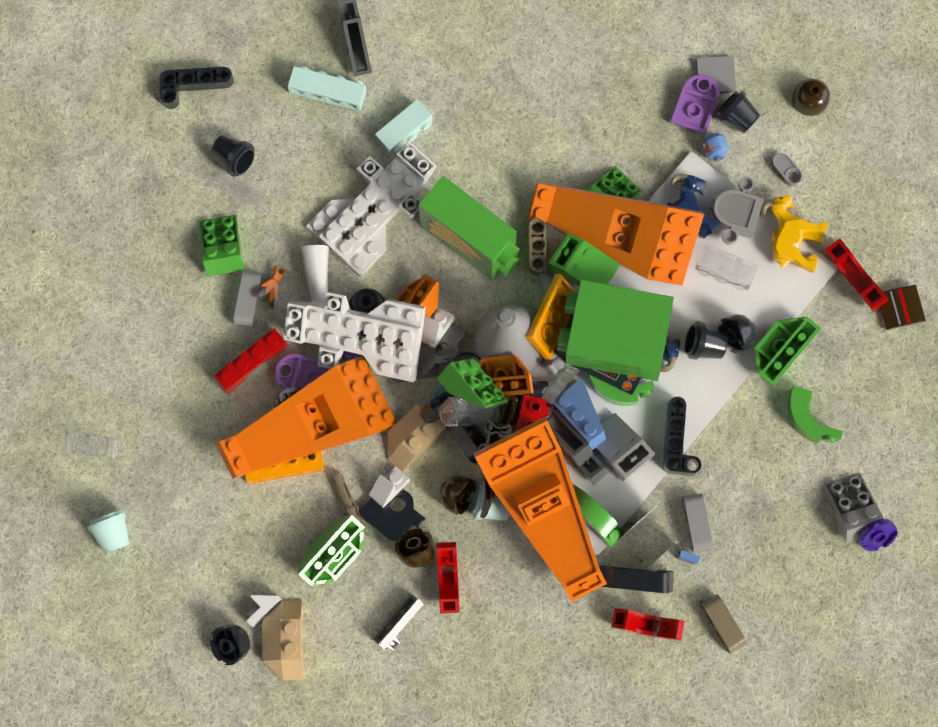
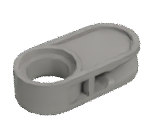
M778 153L774 156L772 167L788 186L795 187L799 185L803 175L791 158L784 153ZM795 173L798 176V180L795 182L790 181L788 174Z

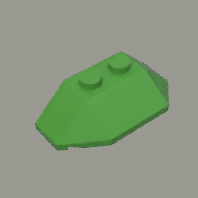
M807 316L777 320L753 349L757 374L773 387L821 328Z
M351 514L330 523L304 552L297 574L311 586L336 581L362 552L365 527Z

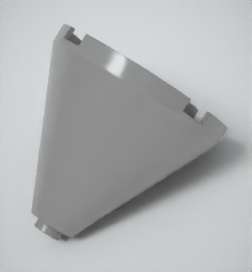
M518 302L504 303L489 310L482 317L475 331L474 341L478 356L482 359L485 357L517 354L530 373L537 369L543 363L544 357L529 342L526 334L538 310Z

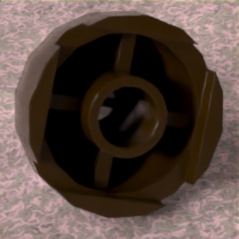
M814 78L805 79L800 82L792 94L794 107L805 116L821 114L830 101V92L827 85Z
M455 475L446 482H443L440 487V499L444 508L455 515L464 514L472 502H467L471 493L476 492L475 480Z
M417 528L407 531L399 543L396 541L395 551L403 564L411 568H418L432 560L435 553V543L428 531L423 532L422 529Z

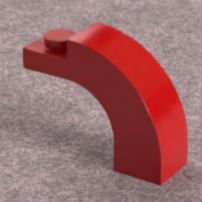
M456 542L436 543L440 614L460 613Z
M614 608L611 628L659 639L681 641L685 621L647 615L628 609Z

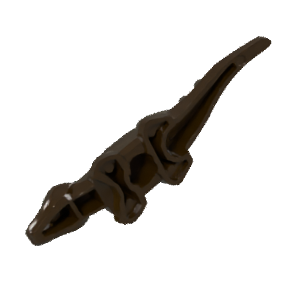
M511 395L508 398V402L501 409L498 422L490 419L485 423V432L488 434L485 443L478 446V450L513 433L512 425L519 418L517 396ZM484 474L485 501L480 515L481 518L487 516L495 495Z

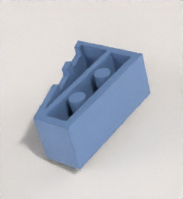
M581 378L553 400L552 404L589 443L591 450H593L606 440V436Z

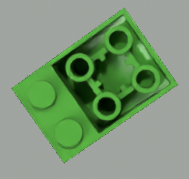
M616 166L586 189V191L635 199L642 192Z
M237 215L199 221L202 260L207 277L245 270Z
M568 233L549 261V266L553 274H561L566 280L579 286L581 280L608 285L620 267V263L587 241Z
M473 358L449 363L437 378L448 393L485 409L508 402L503 392L494 385L492 379L480 368V364Z

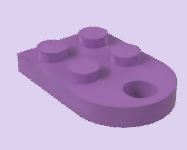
M696 75L688 79L683 86L670 123L705 135L719 99L717 83L706 75ZM701 81H706L709 84V88L702 90L698 84Z
M291 354L279 361L275 376L281 388H298L301 390L330 369L319 367L318 359ZM285 366L291 368V373L288 376H283L280 373L281 369Z

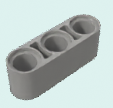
M243 271L234 313V324L254 327L253 319L256 317L258 308L256 303L257 299H259L254 297V292L260 286L261 281H263V274Z
M703 494L682 496V503H685L686 508L684 509L685 518L689 524V528H687L689 539L693 544V547H691L692 552L713 549Z

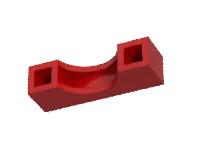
M841 238L824 249L872 312L888 302L887 296L863 269Z
M273 328L215 374L214 377L225 391L230 394L244 383L246 378L257 367L268 360L274 359L288 348V344L278 331Z

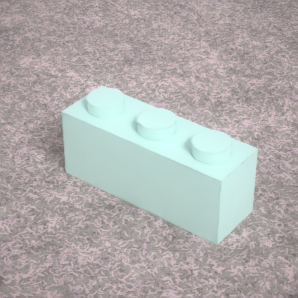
M417 99L375 134L376 141L390 156L393 153L397 154L406 142H412L417 138L418 132L422 129L425 131L431 126L432 114Z

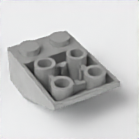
M616 413L601 424L606 440L595 449L623 482L654 457L655 453L645 441Z
M861 473L824 484L837 524L846 543L858 540L861 530L867 524L875 520L884 519Z

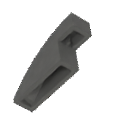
M338 1L354 77L372 73L357 1Z
M552 406L546 419L560 448L594 486L608 474L606 467L593 454L589 443Z

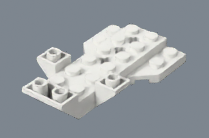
M408 142L396 154L397 157L385 169L369 156L357 168L369 186L356 199L331 200L306 225L310 232L326 246H329V249L360 277L387 250L386 224L398 212L411 219L419 212V203L421 201L415 194L427 183L437 167L411 142ZM374 207V208H375V213L373 214V213L371 212V213L369 214V210H368V209ZM360 220H361L363 226L360 227V226L358 225V227H356V223H355V222H356V221H359V222H360ZM343 234H346V235L349 234V238H350V239H349V240H346V239L343 240L342 235H343Z
M326 292L325 304L318 302L288 303L284 340L300 344L307 342L321 345L318 357L319 367L331 369L339 365L343 351L364 355L378 375L414 382L417 375L426 307L388 299L370 313L350 310L346 295ZM362 330L364 331V334H366L365 337H363L361 334ZM380 334L382 335V338L385 339L384 341L380 340ZM397 339H401L400 342H403V344L400 345L397 342Z

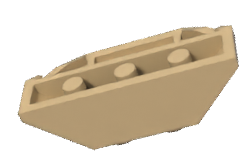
M415 405L388 431V460L402 472L447 431L440 419L433 423H427L421 418L420 410L425 405Z
M302 600L282 601L262 620V661L283 681L304 680Z

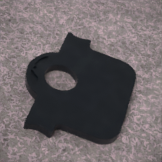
M403 489L384 508L370 498L360 512L364 521L390 541L400 540L412 526L419 528V525L426 520L424 516L414 509V500L411 494ZM396 498H401L405 501V507L401 511H394L390 507L391 502Z

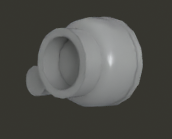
M557 350L554 351L550 360L545 359L546 367L552 375L556 374L566 364L565 356Z

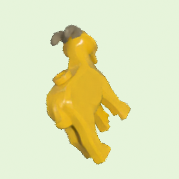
M790 195L768 200L763 204L760 216L764 218L766 210H770L778 224L777 232H773L770 243H773L771 250L773 259L780 264L781 268L787 266L788 262H792L798 267L814 273L818 256L805 257L801 255L799 248L802 239L821 244L823 234L826 233L828 222L811 223L788 212L787 208L795 209V206L791 203L792 197Z

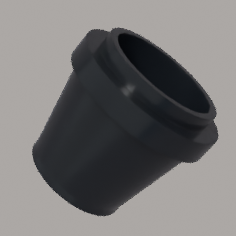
M741 90L740 92L735 91L716 114H718L717 119L720 122H725L744 134L755 123L760 114L747 99L746 93Z
M226 135L218 137L211 148V156L233 177L244 174L252 165L255 156L254 147L251 143L239 141Z
M364 288L357 291L351 297L349 305L351 310L370 313L384 303L385 299L378 291ZM365 300L370 301V304L368 306L363 305V302Z
M696 321L687 332L685 353L689 359L693 360L698 358L722 359L727 349L728 336L706 326L704 322Z

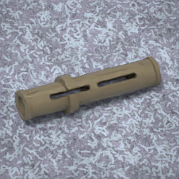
M343 474L334 475L331 477V480L343 504L345 516L353 515L365 527L359 514L360 509L352 498Z

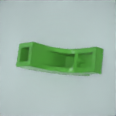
M587 374L594 391L602 399L619 406L637 405L639 401L637 396H640V398L648 397L655 389L653 381L639 384L633 395H630Z
M793 386L788 397V414L795 429L803 437L814 443L821 441V437H824L823 440L830 443L839 441L842 438L843 431L823 426L817 423L811 416L809 403L812 391Z
M573 484L583 519L598 533L607 545L612 547L624 532L618 526L616 520L599 503Z

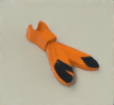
M275 265L272 268L270 279L260 285L254 292V297L256 298L263 297L268 293V304L271 309H275L278 304L277 282H280L286 272V269H281L280 273L278 272L280 265Z

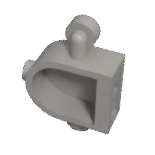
M750 177L741 178L738 184L740 191L728 190L721 193L716 200L711 199L709 210H712L713 220L720 224L718 227L724 230L722 241L726 245L735 244L738 235L751 239L764 198L748 194L754 187V181Z

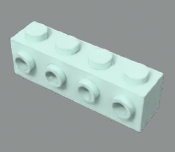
M294 66L288 83V90L291 94L359 112L367 92L366 85L361 81H349L342 76H330L326 72L311 71L304 66Z

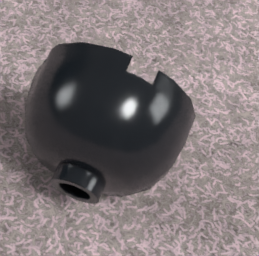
M733 314L721 319L722 325H719L718 330L727 334L728 345L731 348L729 351L738 354L751 347L755 341L756 331L754 323L745 315Z
M235 624L223 625L215 629L211 634L213 635V640L210 641L211 651L218 661L222 660L226 663L224 665H234L246 657L250 649V639L247 632L241 626Z

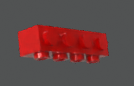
M524 395L515 432L543 417L547 418L550 406H546L547 400Z

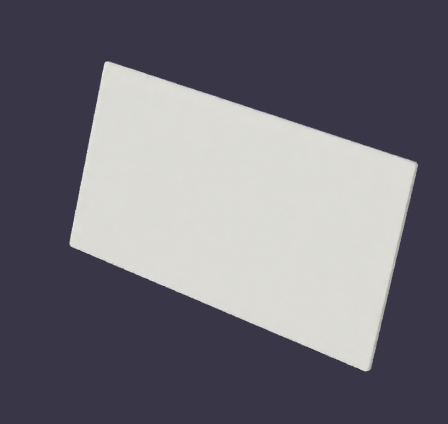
M691 152L648 202L663 205L669 202L673 204L680 199L681 182L675 183L671 187V179L677 174L693 175L706 181V186L703 188L704 195L697 191L694 194L702 211L708 218L713 220L712 210H709L711 199L716 200L721 193L728 190H740L695 153ZM767 210L764 218H761L759 214L751 239L738 235L735 244L726 245L722 241L724 230L719 227L712 230V234L705 239L698 233L682 286L645 279L620 264L608 285L674 297L667 336L672 340L679 339L681 343L678 358L670 371L660 372L658 381L641 378L639 384L653 381L655 389L648 397L640 398V396H637L639 400L637 405L619 406L602 399L592 388L587 373L571 365L565 364L556 374L552 375L547 369L544 359L543 363L531 372L532 381L544 380L563 388L560 395L582 378L601 424L616 413L655 453L651 460L623 482L596 449H593V454L606 467L608 472L605 477L593 486L562 451L572 485H576L599 503L616 520L620 528L623 527L667 474L663 469L662 462L666 413L670 400L673 397L679 396L686 401L684 454L756 368L753 349L776 321L797 318L837 271L835 264L803 239L799 248L801 255L805 257L818 256L815 272L811 273L792 262H788L787 266L781 268L780 264L773 259L771 253L773 243H770L772 233L777 232L778 224L774 216ZM623 235L618 236L617 240H621ZM577 284L573 287L575 292H579L580 286ZM733 314H741L754 323L756 331L755 341L750 348L738 354L729 351L731 348L727 345L722 359L698 358L693 360L689 359L685 353L687 332L696 321L704 322L706 326L718 330L719 325H722L721 319ZM558 351L559 353L563 354L566 358V352ZM662 360L661 366L668 364V362ZM506 395V396H504V397L508 400V398H509L511 395ZM549 402L546 403V406H550V408L553 406ZM678 403L674 404V407L676 408L674 416L677 415V412L680 408L678 406ZM471 404L466 412L487 439L488 434L485 432V423L491 419L490 416L497 406L484 409ZM673 421L670 423L672 429H680L678 422ZM669 441L670 448L677 449L679 447L676 441ZM672 459L667 461V465L670 468L676 463ZM584 520L594 553L599 555L607 544Z

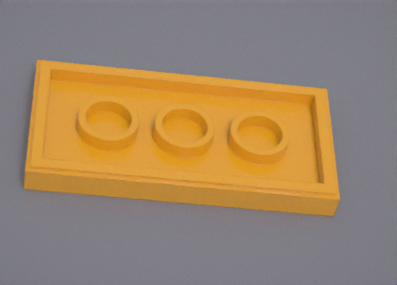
M555 274L526 334L529 342L544 359L548 360L551 359L558 345L561 327L566 328L571 317L570 314L564 313L568 291L575 292L561 274Z

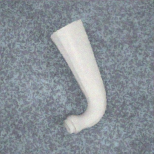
M302 246L301 250L312 302L325 304L326 292H328L329 246Z

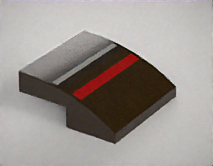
M916 285L884 291L888 302L881 306V311L887 330L926 321Z

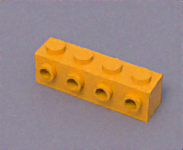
M322 451L245 475L246 482L254 484L325 471Z

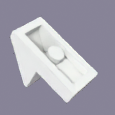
M438 307L431 318L425 316L421 342L435 349L455 320L454 315Z
M395 466L385 477L381 474L379 475L369 496L384 508L410 482V478Z
M250 595L260 608H254L248 614L249 619L247 623L254 628L282 599L279 596Z

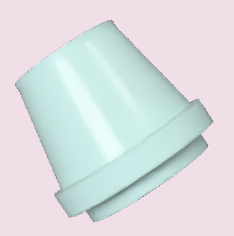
M484 482L479 484L471 506L473 518L479 521L481 519L507 521L510 513L496 494L485 518L480 517L485 501Z
M120 510L90 521L91 526L87 527L88 531L92 532L104 554L130 544L125 518H127L125 512L120 513Z

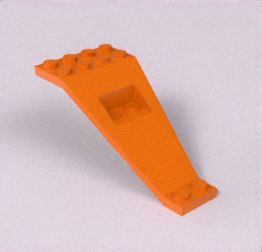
M542 182L536 183L528 213V219H542L566 234L570 233L587 241L622 266L645 279L681 286L685 279L704 216L700 211ZM625 217H628V220L626 222H623V219ZM623 235L621 240H617L618 236Z
M361 356L334 366L240 433L219 441L216 446L232 479H236L248 473L367 438L392 428L397 421L365 357Z
M545 417L473 453L490 487L564 587L571 602L607 584L600 571L562 450Z

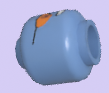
M714 132L704 137L702 147L706 157L715 161L724 159L725 154L729 151L725 136Z

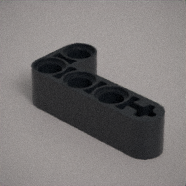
M227 67L166 70L161 73L159 78L160 98L167 109H175L180 101L179 91L226 89L233 85L234 78L231 70ZM210 77L208 81H202L203 78ZM186 78H192L190 82H184ZM168 79H173L172 83L166 84V81ZM170 96H173V97H174L173 100H171V101H166V99H167L168 97H170Z
M444 392L432 398L420 410L421 418L427 423H433L440 419L466 457L471 462L478 463L473 453L478 451V446L486 442L484 435L454 395Z
M677 396L673 397L667 406L662 466L664 471L669 474L693 476L698 473L702 464L696 456L683 455L687 405L682 397ZM675 403H678V406H679L680 408H679V410H678V412H677V415L674 416V414H675V409H676V408L674 407V404H675ZM673 421L678 422L680 429H672L670 423ZM669 441H676L679 447L677 449L670 448ZM671 459L676 461L677 467L670 468L667 465V461ZM687 462H694L696 470H689Z
M599 565L600 571L607 583L602 587L655 593L673 592L674 571H652Z

